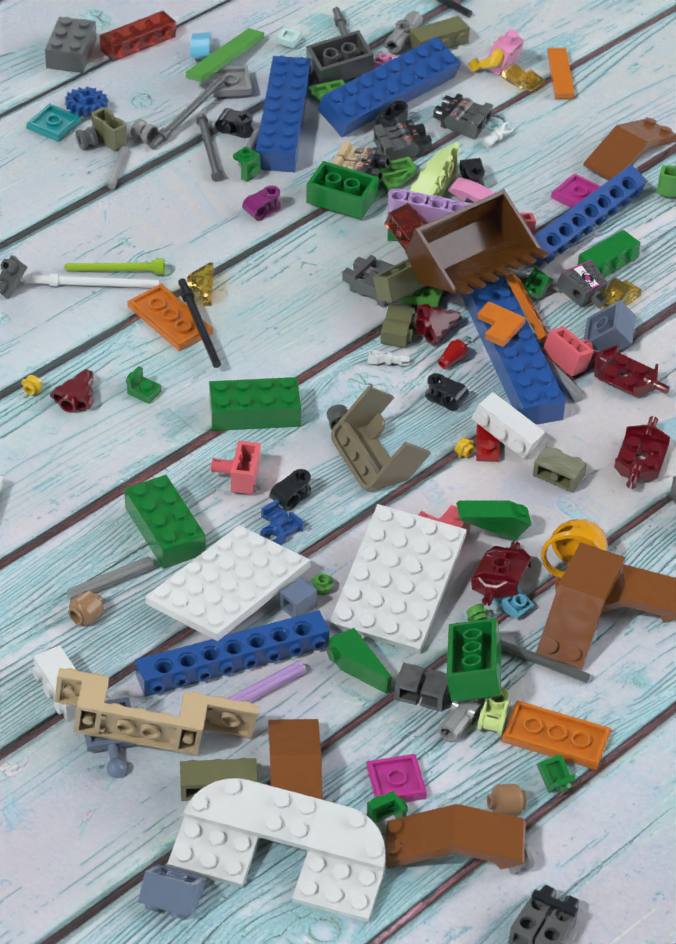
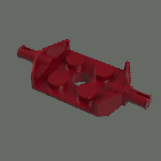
M618 345L601 350L600 352H593L591 359H593L595 364L594 377L637 397H643L655 389L664 394L669 392L670 386L658 380V364L653 369L618 352Z
M650 416L647 425L627 426L626 434L618 457L615 459L614 468L621 476L628 477L626 486L629 489L631 483V489H634L639 480L651 482L659 477L669 447L670 436L656 427L658 423L657 417L653 420V416ZM637 456H643L645 459H639Z
M513 541L510 547L506 548L494 546L485 552L471 578L472 590L484 595L482 603L485 606L487 603L490 606L494 598L518 595V584L527 566L531 568V556L524 549H520L521 545L519 542L516 541L515 543Z

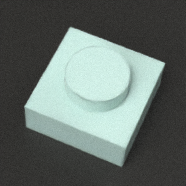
M284 27L276 37V43L294 48L301 39V32Z

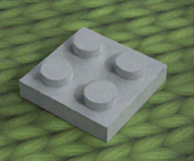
M248 66L223 67L210 76L211 84L220 75L226 79L213 93L214 97L224 98L252 95Z

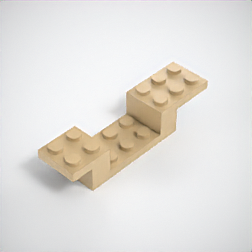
M59 668L54 702L77 706L74 733L198 755L203 730L248 739L252 738L259 705L248 701H234L222 696L213 697L199 692L184 691L180 715L177 717L170 713H156L147 711L144 708L134 709L117 703H105L109 677L99 673L80 672L73 668Z

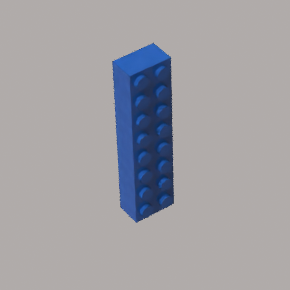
M435 37L323 95L318 111L336 132L343 137L374 121L376 116L390 106L392 102L404 101L407 103L453 79L461 62L438 37Z
M273 56L256 152L261 154V170L295 173L311 78V59Z

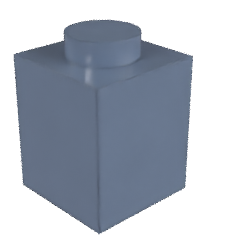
M301 577L280 591V608L291 617L306 614L317 606L316 588Z

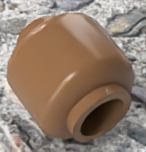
M84 591L70 601L69 617L77 625L89 626L104 614V600L98 593Z
M497 784L492 788L491 794L487 795V806L489 809H492V812L517 817L526 808L527 798L525 791L521 790L517 784Z

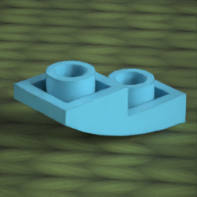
M211 32L192 34L190 45L191 58L196 57V59L201 60L210 55Z
M519 588L518 595L494 598L492 601L495 606L516 619L535 605Z

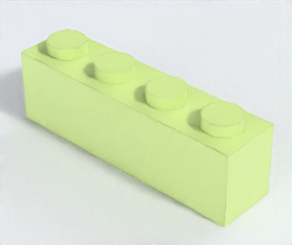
M455 142L436 152L433 158L428 160L425 170L420 172L417 182H413L410 191L443 197L457 175L460 143Z

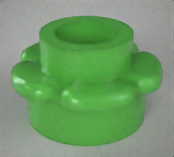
M323 573L315 575V578L311 579L310 582L316 588L318 595L329 594L334 586L333 578Z
M476 604L466 611L467 621L487 619L489 610L485 609L483 604Z

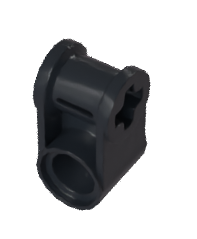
M404 101L392 102L390 106L376 116L374 125L381 124L383 128H387L398 123L406 124L408 120L407 103Z
M225 108L215 121V128L223 134L249 138L254 131L251 127L253 116L249 112Z
M481 158L460 160L461 177L484 186L483 177L485 170Z
M434 373L427 378L429 386L425 392L426 399L448 410L456 411L469 395L468 388L465 385L451 380L442 374Z
M305 469L294 470L290 475L272 487L269 494L270 499L273 501L278 499L279 505L287 511L294 509L297 504L311 495V486L309 485L311 480L310 473Z

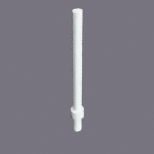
M50 274V276L33 275V283L49 284V286L62 284L154 288L159 285V280L73 277L59 276V274Z

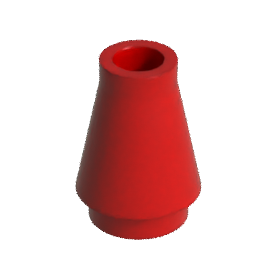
M459 339L451 341L437 360L439 366L446 370L449 366L466 357L468 347Z

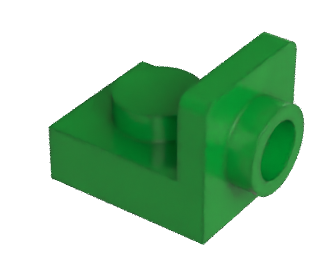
M140 366L133 372H130L126 378L127 394L148 404L162 391L160 384L143 377V368Z

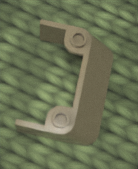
M371 386L365 389L334 426L331 432V440L361 488L374 491L407 481L429 457L431 452L404 442L391 458L389 457L378 437L385 428V420L381 413L391 403L394 396Z

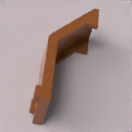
M649 117L616 125L585 160L583 166L610 180L629 165H634L648 148L676 142V133L672 132V129L667 126L657 124L656 120Z
M581 542L579 543L558 585L536 651L537 654L583 669L604 604L616 579H619L626 557Z
M623 564L619 579H616L602 612L629 607L660 615L663 623L676 620V578ZM561 580L554 581L555 591H557L558 585Z
M318 719L268 720L271 786L323 800Z
M453 804L387 821L385 838L386 867L390 869L452 853L495 862L500 870L524 864L526 821L524 818L460 804Z

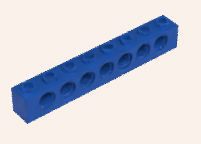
M631 164L534 235L541 249L549 253V256L545 258L532 256L536 259L535 264L540 267L545 262L547 264L551 263L557 257V253L563 254L570 247L569 244L575 245L582 238L581 235L585 234L587 236L594 230L596 224L598 226L603 224L607 220L608 215L614 216L620 210V206L626 207L632 201V197L638 198L645 191L643 187L648 181Z
M320 610L225 635L219 641L210 639L136 659V677L145 697L157 695L168 690L182 688L190 684L204 682L212 678L230 675L234 672L252 669L256 666L329 647L330 631Z

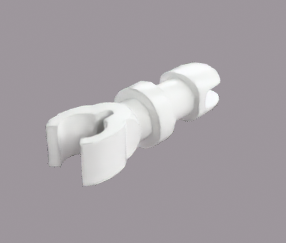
M505 122L499 130H494L491 136H487L483 140L482 145L485 148L491 147L496 141H501L503 136H508L514 128L504 131L505 127L509 124V122Z
M369 350L368 363L380 364L383 362L386 365L394 363L399 364V366H408L410 364V357L408 355H392V352L384 354L377 350Z

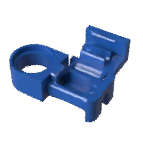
M278 499L261 508V517L271 521L269 525L262 528L260 531L261 536L274 535L277 538L271 541L282 545L286 542L288 535L297 530L303 532V521L293 512H289L288 517V514L279 507Z

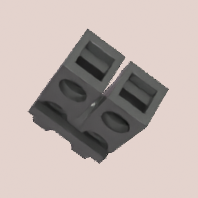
M370 255L367 259L358 257L353 263L354 270L346 268L342 272V280L350 284L351 292L367 295L377 300L373 276L395 265L383 260H376V257ZM377 300V305L384 308L387 302Z

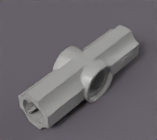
M412 10L404 19L396 22V29L385 41V48L389 53L395 54L404 45L409 44L410 30L418 28L423 22V17L418 11Z
M486 698L470 699L464 702L453 701L450 712L438 726V732L442 738L448 742L457 741L469 724L473 725L477 721Z

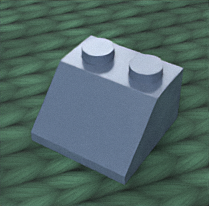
M619 300L587 318L584 339H589L592 342L593 350L601 351L616 345L619 346L618 351L626 349L633 341L636 315Z
M158 864L145 871L138 903L145 904V908L148 910L160 911L163 909L170 911V915L173 917L184 919L195 912L208 877Z

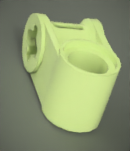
M501 687L500 696L485 699L484 706L480 712L477 730L487 729L496 731L498 735L503 734L509 702V693L505 688Z

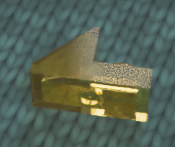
M210 262L187 276L189 288L193 292H199V297H203V306H212L214 274L213 263Z
M614 277L603 294L607 298V303L602 308L604 309L619 300L628 306L641 296L642 289L627 280L622 282Z

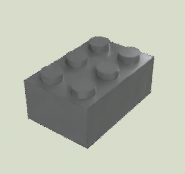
M59 17L45 48L46 68L84 73L97 41L96 21Z
M359 30L306 46V56L311 59V71L319 84L341 79L344 81L374 69V54Z

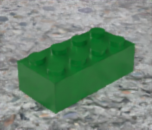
M297 377L209 381L212 431L301 427V403Z
M167 475L124 489L125 508L163 569L196 558L206 550L205 533Z
M497 618L449 624L446 677L452 702H464L476 698H493L501 695V638Z

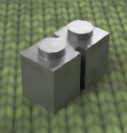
M403 662L395 683L394 700L415 705L421 691L423 697L420 706L441 712L449 692L447 673L429 669L427 672L424 671V667Z

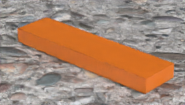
M547 48L555 99H574L575 93L566 48Z
M513 273L505 276L538 339L545 344L549 332L521 280Z

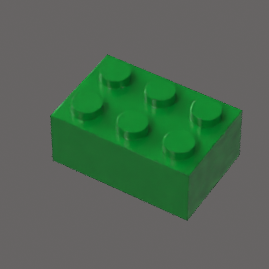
M322 161L307 183L306 203L363 219L378 196L379 177Z

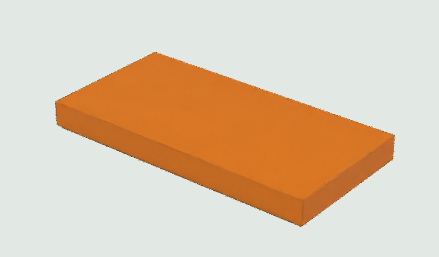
M162 284L127 301L128 307L179 352L202 340L188 306ZM203 320L210 336L213 334V327Z
M516 700L501 742L550 757L562 754L564 761L598 770L612 728Z

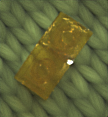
M515 63L505 69L501 75L509 83L528 91H534L545 82L533 70L530 69L525 72Z

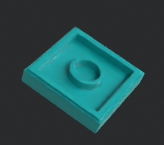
M49 103L28 121L26 126L28 130L59 142L78 126L82 120L81 116H77V114L70 113Z

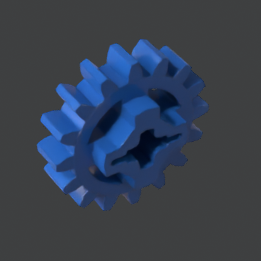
M78 87L77 90L71 89V92H67L65 105L66 109L70 110V113L76 112L77 116L87 117L97 109L108 107V98L106 94H103L102 90L96 91V88L86 87L82 89Z

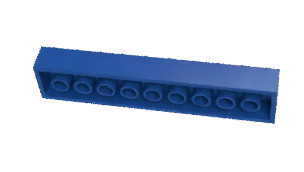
M494 274L499 277V280L495 282L482 280L486 283V286L483 288L469 286L473 289L472 293L468 295L460 294L512 407L536 425L563 420L566 400L527 319L525 324L504 347L485 339V333L492 325L477 319V315L488 301L525 317L505 276Z

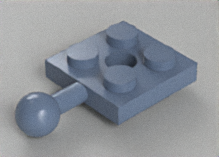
M129 697L110 699L105 702L108 704L117 703L131 708ZM84 735L87 752L108 749L110 761L107 764V772L113 778L122 777L127 771V765L120 758L118 748L135 746L137 744Z

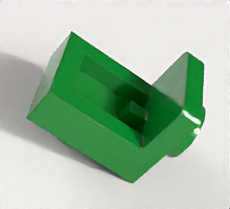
M247 146L233 154V159L241 163V179L245 182L258 176L261 171V154Z
M535 267L523 286L530 299L534 297L540 300L553 279Z
M562 754L536 764L548 793L556 789L558 793L564 792L572 788L571 783L578 779L576 774L570 775Z
M394 790L385 795L376 796L367 802L366 816L374 823L393 815L396 819L405 817L408 812L405 800L399 798Z

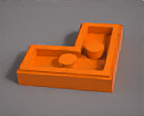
M489 301L477 315V319L492 325L485 333V339L501 347H504L526 321L525 317Z

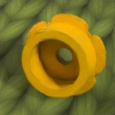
M29 375L21 382L25 393L29 395L40 394L43 383L38 377Z
M466 437L458 441L454 451L458 454L459 458L463 456L467 458L474 452V441Z

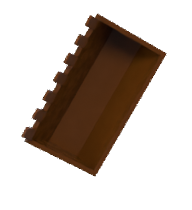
M505 189L416 228L405 251L420 284L454 294L459 292L466 295L473 292V289L469 286L476 288L485 287L486 283L482 280L489 282L499 280V277L494 274L508 276L512 273L507 268L520 270L524 268V265L520 262L527 264L535 263L536 259L532 256L539 258L549 256V253L541 249Z

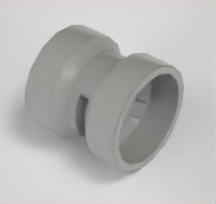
M137 119L131 127V135L137 139L141 138L147 144L158 133L157 126L148 124L143 119Z

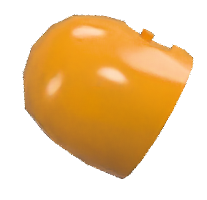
M573 519L562 523L553 531L552 537L542 547L541 559L543 565L549 573L557 578H562L565 571L554 568L548 562L546 555L548 547L552 545L555 554L565 563L569 564L580 542L607 551L608 543L604 531L596 523L587 519Z

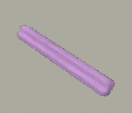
M297 661L227 699L252 702L305 674L306 667L301 661Z

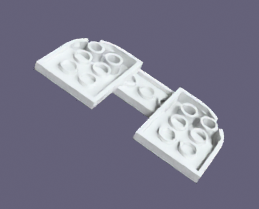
M238 778L224 779L207 785L198 791L187 804L183 812L184 819L167 863L168 867L243 888L260 838L304 849L308 852L292 901L369 923L384 876L386 855L384 840L378 827L362 812L348 806Z

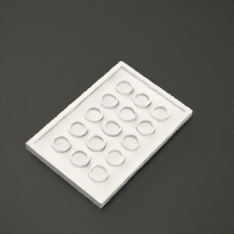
M377 504L330 619V627L343 631L355 628L360 636L421 653L464 542L466 529Z
M238 525L146 595L145 602L154 609L219 641L311 567V561Z

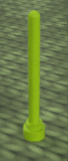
M156 258L147 263H66L64 269L66 271H151L156 273V275H165L164 258Z

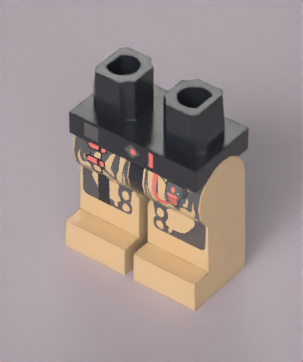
M344 141L332 164L379 177L378 183H380L383 179V172L380 168H389L391 161L389 155L381 154L380 149L377 147L352 146L351 142Z

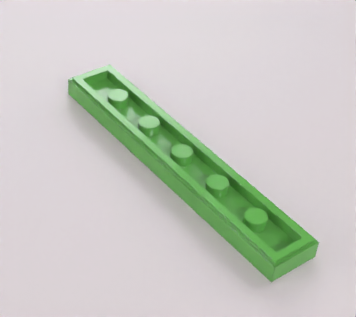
M250 28L246 29L187 70L186 78L203 82L263 40L264 32Z

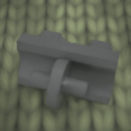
M13 255L9 259H3L0 265L2 270L0 273V294L10 299L18 284L24 285L26 282L22 276L28 266Z

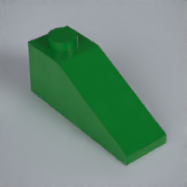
M459 500L456 503L461 521L512 541H516L531 525L528 508L509 500Z
M355 628L329 638L327 655L332 663L335 662L341 671L386 694L391 692L392 676Z

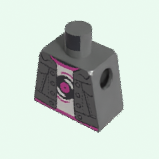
M592 260L561 272L556 287L576 304L584 306L593 302L598 308H601L607 303V298L604 296L608 285L607 281Z

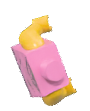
M510 29L503 36H499L498 40L493 42L494 45L487 59L479 62L478 58H475L467 63L471 71L474 72L482 68L489 69L497 76L501 75L519 59L524 41L518 35V32Z

